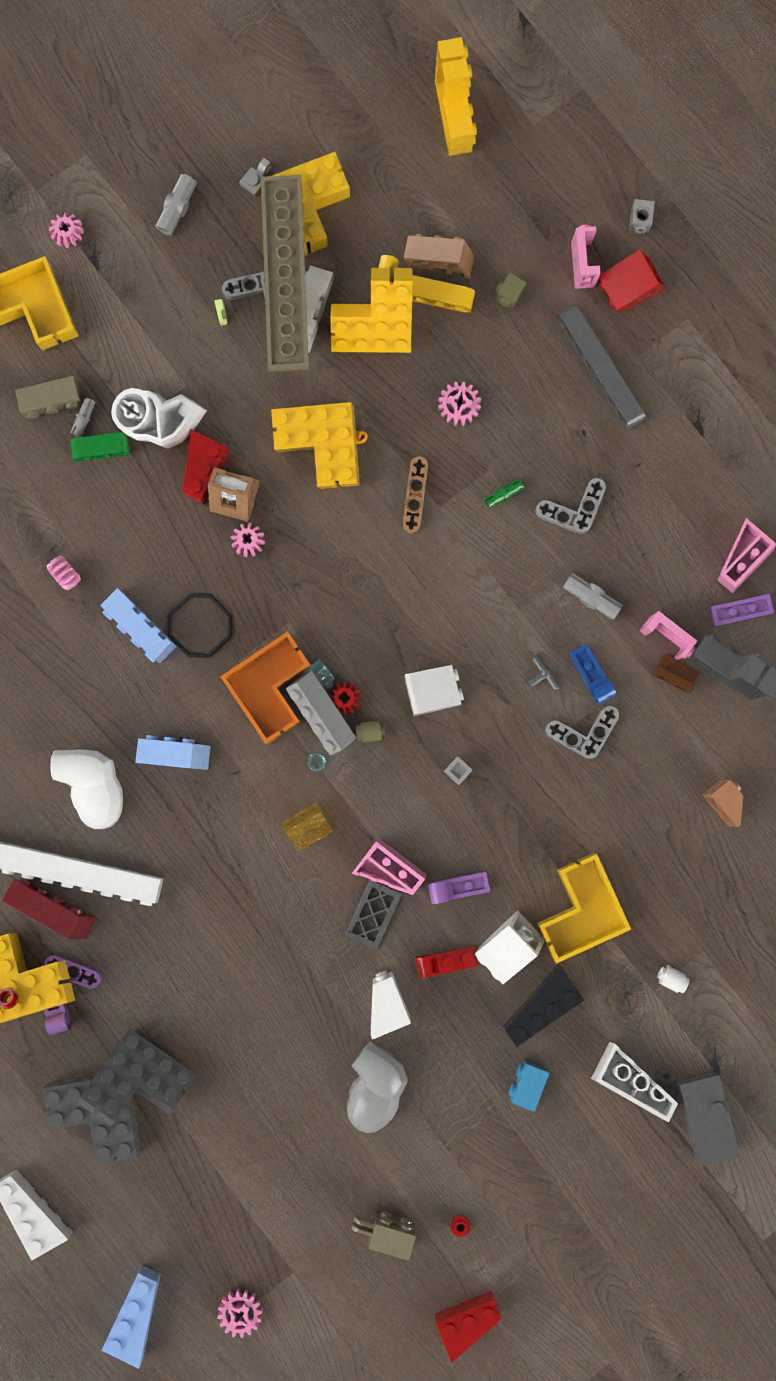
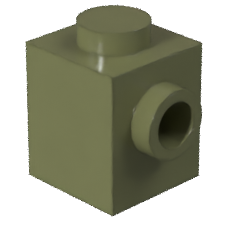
M509 273L505 281H500L496 288L498 293L496 300L502 306L514 309L527 282Z

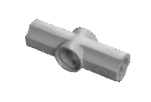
M181 174L172 193L170 192L164 201V210L156 224V229L161 231V233L172 236L180 218L185 216L189 207V199L197 185V182L192 177Z
M574 573L570 575L562 587L579 598L582 604L590 609H596L611 620H614L623 606L606 595L603 589L595 584H589Z

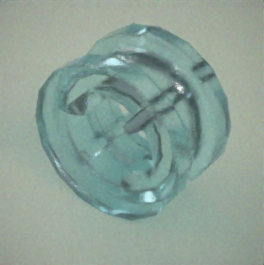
M319 753L310 755L307 761L309 768L313 771L322 770L326 764L324 756ZM315 756H318V759H322L319 768L311 765Z

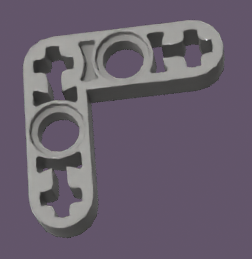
M264 272L225 281L222 286L224 296L229 300H236L264 293L265 297ZM248 281L256 283V287L253 290L245 288ZM239 283L242 284L243 292L240 291ZM229 286H233L235 289L233 294H230L228 291Z
M599 478L592 479L586 487L577 512L551 501L543 500L536 507V515L540 519L578 534H584L588 532L593 523L606 485ZM598 483L601 490L596 492L595 498L591 497L594 490L591 485L594 486ZM584 502H593L594 510L586 511L583 506ZM544 505H547V510L551 512L554 511V508L558 510L554 515V519L550 518L552 516V513L546 512V514L543 515L542 510L539 508H543ZM560 512L568 514L569 520L567 522L559 521L558 514ZM586 515L587 518L584 524L587 527L579 529L577 522H580L583 516Z
M613 706L604 707L587 736L580 734L559 721L549 722L546 725L545 732L549 738L584 758L592 759L599 754L619 718V712ZM610 710H612V715L614 716V719L610 718L607 721L606 724H610V727L608 728L605 724L599 723V720L601 719L602 722L605 721L607 715L604 714L605 711L609 712ZM557 724L559 731L564 732V729L568 731L564 734L563 739L560 740L559 738L562 735L558 733L552 735V730L549 729L550 726ZM596 727H602L605 730V735L602 738H597L594 735ZM570 734H574L578 738L574 746L567 743V736ZM591 737L593 740L600 742V744L595 743L592 748L595 751L594 754L590 753L587 755V750L584 748L585 746H590L593 742L589 740Z

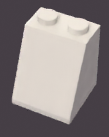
M452 665L405 674L404 678L414 716L461 705V700H464L462 689H458L456 681L459 680L457 669H453Z
M517 910L478 948L475 955L478 961L491 971L492 976L504 984L538 956L545 940Z
M387 970L379 972L373 979L372 1039L411 1024L409 1012L392 971L387 973Z

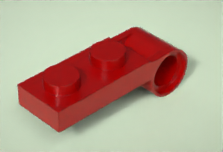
M475 946L415 957L418 977L427 978L478 967Z

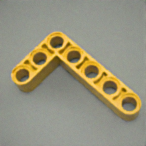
M382 255L378 268H390V282H394V268H398L399 261L390 255ZM412 275V301L460 312H471L475 290L465 286Z

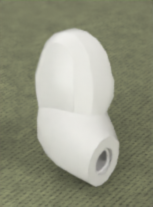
M54 750L51 756V776L53 780L71 786L70 796L80 819L86 826L93 829H106L113 826L119 820L123 806L122 787L116 777L113 760L94 750Z

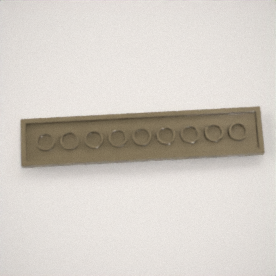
M301 175L261 177L268 371L309 370Z

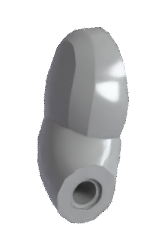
M369 1041L352 1064L359 1077L351 1085L346 1107L347 1115L352 1125L365 1133L377 1132L393 1119L399 1108L400 1096L408 1082L402 1062L390 1052Z

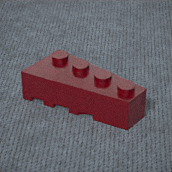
M26 878L12 880L2 902L67 939H86L96 919L95 916L67 903L66 900L58 896L49 894L50 892L42 887L34 886L33 882Z

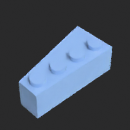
M118 588L101 604L104 609L102 613L109 620L114 619L118 623L116 627L122 633H128L132 637L131 642L138 648L142 647L146 651L145 655L152 662L157 661L161 663L177 647Z
M144 1265L141 1266L101 1350L138 1369L144 1358L161 1275Z

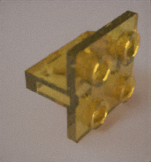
M317 803L281 822L285 834L298 851L309 847L319 839L325 838L333 831Z

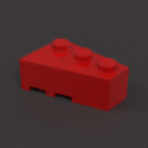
M191 430L182 490L186 497L204 505L209 495L208 483L214 467L222 469L230 454L228 447Z
M492 1291L435 1314L436 1325L451 1363L502 1320Z

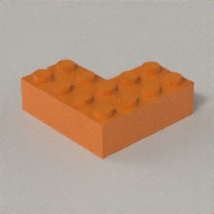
M288 631L220 676L267 745L282 735L281 730L287 732L300 723V720L279 691V688L312 667L301 650L297 651L299 647Z

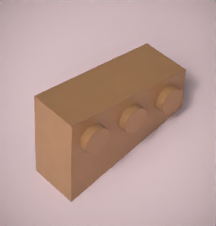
M422 234L408 235L404 253V260L411 267L434 271V268L444 269L446 274L452 275V271L463 273L464 278L468 279L471 276L475 257L466 241L460 237L448 239L439 235L426 237Z

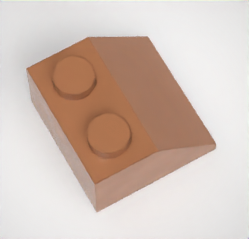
M720 780L702 794L727 826L739 827L741 825L743 795L740 792L742 789L736 781Z

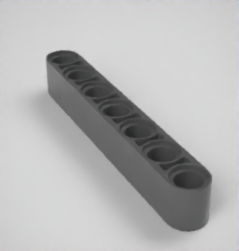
M573 304L558 313L557 319L623 426L628 430L645 420L642 408L577 305Z

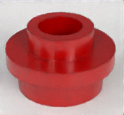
M13 988L1 990L0 1006L4 1009L13 1008L19 999L18 992Z
M457 1215L451 1220L450 1229L455 1236L464 1237L470 1232L471 1224L467 1217ZM463 1224L464 1228L462 1230L457 1229V1225Z

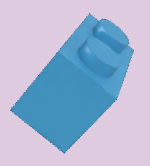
M524 1060L523 1065L519 1064L516 1076L518 1078L515 1084L512 1083L508 1095L510 1096L511 1103L535 1112L549 1076V1071L546 1068Z

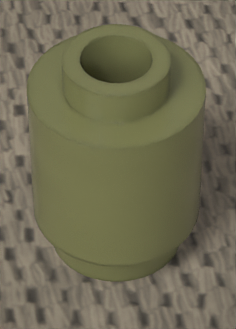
M380 720L361 722V725H356L357 740H363V742L382 740V736H385L384 724H380Z

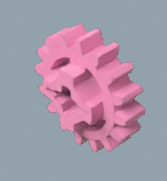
M455 382L453 388L447 385V391H441L443 397H439L438 402L442 404L438 406V410H443L441 417H448L447 423L453 420L454 426L458 422H461L462 426H464L466 420L469 423L472 422V416L477 418L478 413L476 411L481 409V406L478 405L481 402V398L476 397L478 395L477 390L471 391L473 385L467 388L465 387V382L461 386H458V383ZM465 393L469 395L472 400H469L466 397ZM460 397H462V405L458 411L457 403ZM448 408H451L452 411L454 412V414H452V413L448 410ZM464 412H469L468 414L461 416V414H463Z
M237 1289L235 1295L230 1291L228 1298L223 1297V1304H219L218 1310L221 1312L218 1313L217 1319H222L220 1327L226 1326L225 1333L232 1331V1337L239 1333L240 1337L243 1338L244 1332H247L250 1336L252 1328L258 1329V1323L262 1320L260 1314H262L263 1308L258 1307L261 1302L260 1299L254 1300L255 1293L249 1296L247 1289L244 1291V1294L241 1293L240 1289ZM250 1307H252V1309H253L254 1317L252 1316V1313H251L250 1310H249ZM227 1310H228V1313L231 1315L230 1320L228 1319V1316H227Z

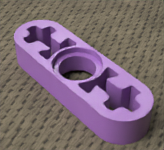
M54 954L49 956L44 962L45 966L50 964V961L52 962L56 959L57 962L66 961L67 969L70 966H76L79 970L77 977L69 975L70 979L67 980L83 987L93 989L102 982L100 971L63 956ZM83 970H86L84 975L91 976L95 974L94 978L97 979V982L94 981L90 984V979L83 977L82 981L79 980L83 975Z

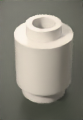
M669 965L665 968L662 967L657 976L659 984L676 993H684L690 982L686 974Z

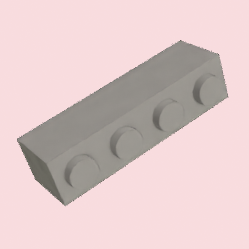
M312 671L301 676L285 688L329 755L342 751L356 739Z

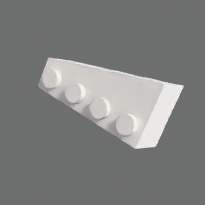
M311 265L308 272L305 271L309 353L334 280L333 272Z
M609 1042L591 1079L669 1122L678 1103L639 1068L630 1057L620 1050L615 1043Z
M15 1170L0 1179V1202L32 1261L67 1241L73 1234V1231L61 1221V1217L57 1213H54L48 1207V1203L39 1197L34 1191L35 1189L22 1174Z

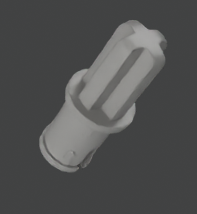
M90 398L84 399L79 414L75 415L76 420L70 431L72 435L83 437L88 422L91 421L89 417L95 405L94 400Z

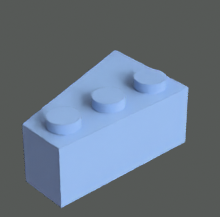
M146 735V739L138 738L136 763L208 770L211 746L194 744L195 740L183 739L182 743L176 742L177 738L164 737V741H160L158 736Z

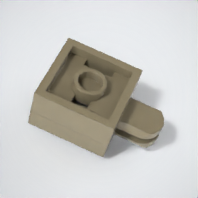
M386 1211L376 1212L374 1219L355 1215V1223L352 1224L351 1229L354 1232L369 1236L370 1250L409 1261L416 1238L415 1223L411 1219L392 1217L393 1215Z

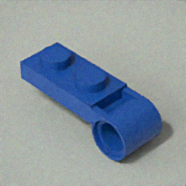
M587 644L569 653L571 660L598 705L617 695L615 688L604 675Z

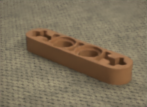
M421 456L413 458L410 463L403 517V529L408 534L417 533L421 525L428 462ZM422 462L421 464L425 468H421L420 476L412 477V474L416 475L417 468L413 465ZM417 480L422 483V488L419 491L411 488L413 481ZM417 500L420 507L417 510H411L408 506L410 501ZM407 513L412 515L419 514V517H414V524H417V526H414L413 530H410L409 526L406 525V523L410 522L411 515L407 516Z

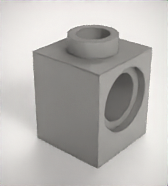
M634 200L631 208L629 230H634L636 233L649 232L653 221L655 201ZM642 215L646 220H640L637 216Z
M457 756L443 772L457 785H460L471 773L472 769Z

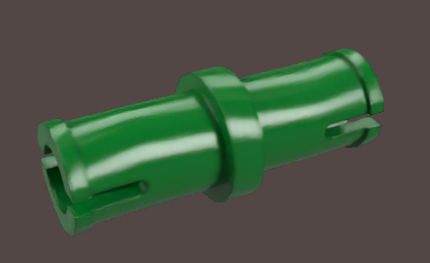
M517 478L505 487H499L498 491L483 498L484 502L491 509L502 501L510 500L509 497L524 490V486Z

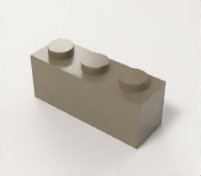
M74 376L15 390L20 413L28 419L37 418L39 414L44 413L55 414L58 410L64 408L75 409L78 405L83 404L78 382Z

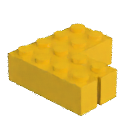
M462 37L438 41L435 85L449 156L472 152L473 144H476L475 135H477L476 123H472L471 117L473 116L472 103H468L472 69L470 64L467 65L468 48L467 45H463Z
M336 152L272 175H301L305 255H308L306 245L308 242L312 253L328 247L327 236L316 210L350 197V187Z
M45 256L0 274V326L26 316L36 344L42 351L58 345V340H61L63 343L79 337L51 264Z
M371 268V304H331V352L411 353L412 268H394V282H390V268Z
M351 402L271 409L273 428L277 430L273 432L274 450L277 452L314 450L317 487L320 489L337 488L338 483L335 481H339L341 487L360 486L354 405Z
M596 853L578 859V864L572 862L557 869L573 907L537 923L544 940L548 942L546 945L556 963L631 930Z
M18 933L0 936V991L6 988H13L19 995L18 1002L13 1008L4 1009L0 1006V1024L76 1001L72 984L60 985L59 981L70 979L66 961L51 963L27 971Z

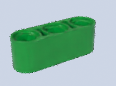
M124 432L79 437L70 440L72 458L76 462L121 457L130 454L128 435Z

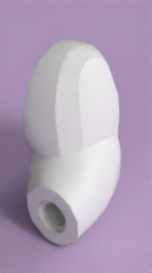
M130 388L124 390L116 397L111 413L117 427L128 436L138 441L153 442L169 449L183 443L191 435V430L194 431L207 410L183 394L166 400L158 393Z

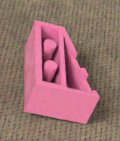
M747 518L718 578V581L731 593L735 592L776 547V543Z
M380 838L376 840L352 872L354 875L369 878L371 881L386 884L388 887L411 895L416 892L427 875Z

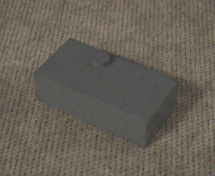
M715 1070L676 1079L675 1083L694 1157L700 1167L741 1157L720 1075Z

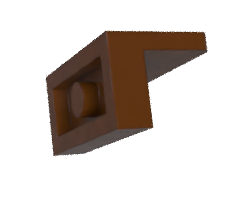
M663 654L652 675L688 694L693 691L695 687L693 683L699 672Z

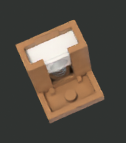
M214 467L208 483L210 512L248 522L254 507V500L260 481Z

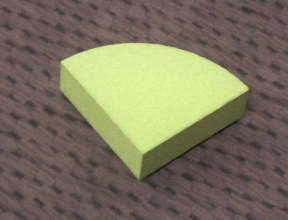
M214 300L220 325H227L228 320L223 300Z

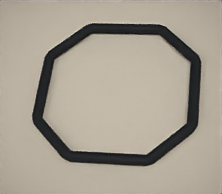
M189 594L168 614V637L188 657H211L231 637L232 616L211 594ZM190 598H210L228 617L227 636L208 654L189 653L171 634L172 615Z

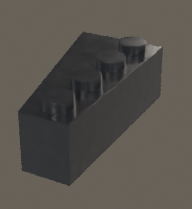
M558 963L503 1027L515 1046L518 1047L582 1003L584 999Z

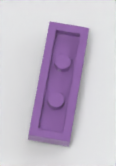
M770 594L709 608L714 627L774 613Z

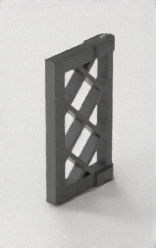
M369 879L344 935L377 950L402 894ZM372 887L379 891V896L368 899ZM391 895L394 898L390 907L387 908L383 896ZM381 897L385 909L373 913L370 901ZM368 902L372 914L360 918L361 910L364 904ZM386 911L387 914L382 925L378 926L374 915ZM373 916L376 927L365 931L361 920ZM358 921L363 930L360 934L352 932ZM378 929L375 940H369L366 934Z

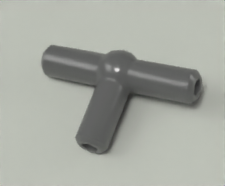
M538 655L534 656L532 662L540 673L528 681L530 686L534 687L546 679L554 691L558 690L561 685L552 675L551 669L546 667Z

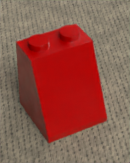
M642 250L636 251L599 275L601 280L599 286L604 293H608L610 297L608 302L611 308L621 313L666 290L649 256Z

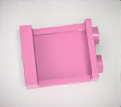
M579 226V228H576L571 242L575 289L595 287L600 275V266L587 265L586 246L592 244L596 233L595 226Z
M660 611L651 615L639 630L646 636L656 629L680 648V651L674 657L676 660L690 657L696 649L694 645L697 640Z

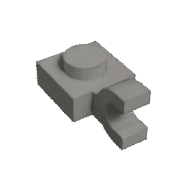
M263 158L258 165V169L255 170L251 167L239 182L243 188L255 197L261 191V177H264L272 169L270 162Z

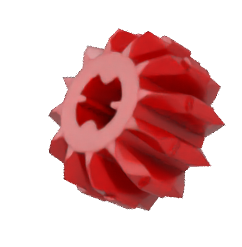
M347 681L343 682V688L340 687L339 683H336L338 690L330 689V692L335 694V696H329L331 700H335L333 703L335 706L338 705V711L343 708V715H346L347 708L353 714L354 710L351 706L359 708L360 705L355 703V700H362L360 696L355 697L356 694L360 693V689L352 691L355 686L354 683L347 688ZM343 693H347V696L351 697L350 701L347 700L348 703L346 704L339 700L340 695L343 696Z

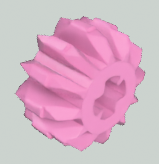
M65 212L63 217L57 214V221L51 220L53 226L49 227V231L52 233V240L56 241L58 246L61 247L64 244L66 248H69L70 243L76 246V240L82 241L81 234L84 233V230L81 227V221L79 219L76 220L75 215L69 216Z
M249 523L247 528H245L244 524H240L242 530L239 531L235 528L234 532L237 536H231V539L236 541L232 543V547L237 548V554L243 552L244 557H247L248 553L251 552L254 557L256 556L255 549L259 552L262 551L258 544H265V541L260 539L264 537V533L259 532V526L254 527L252 530V523ZM246 536L248 538L251 536L252 542L250 544L248 542L245 544L244 538Z
M59 555L47 565L50 574L65 590L74 588L81 581L80 575L63 556Z

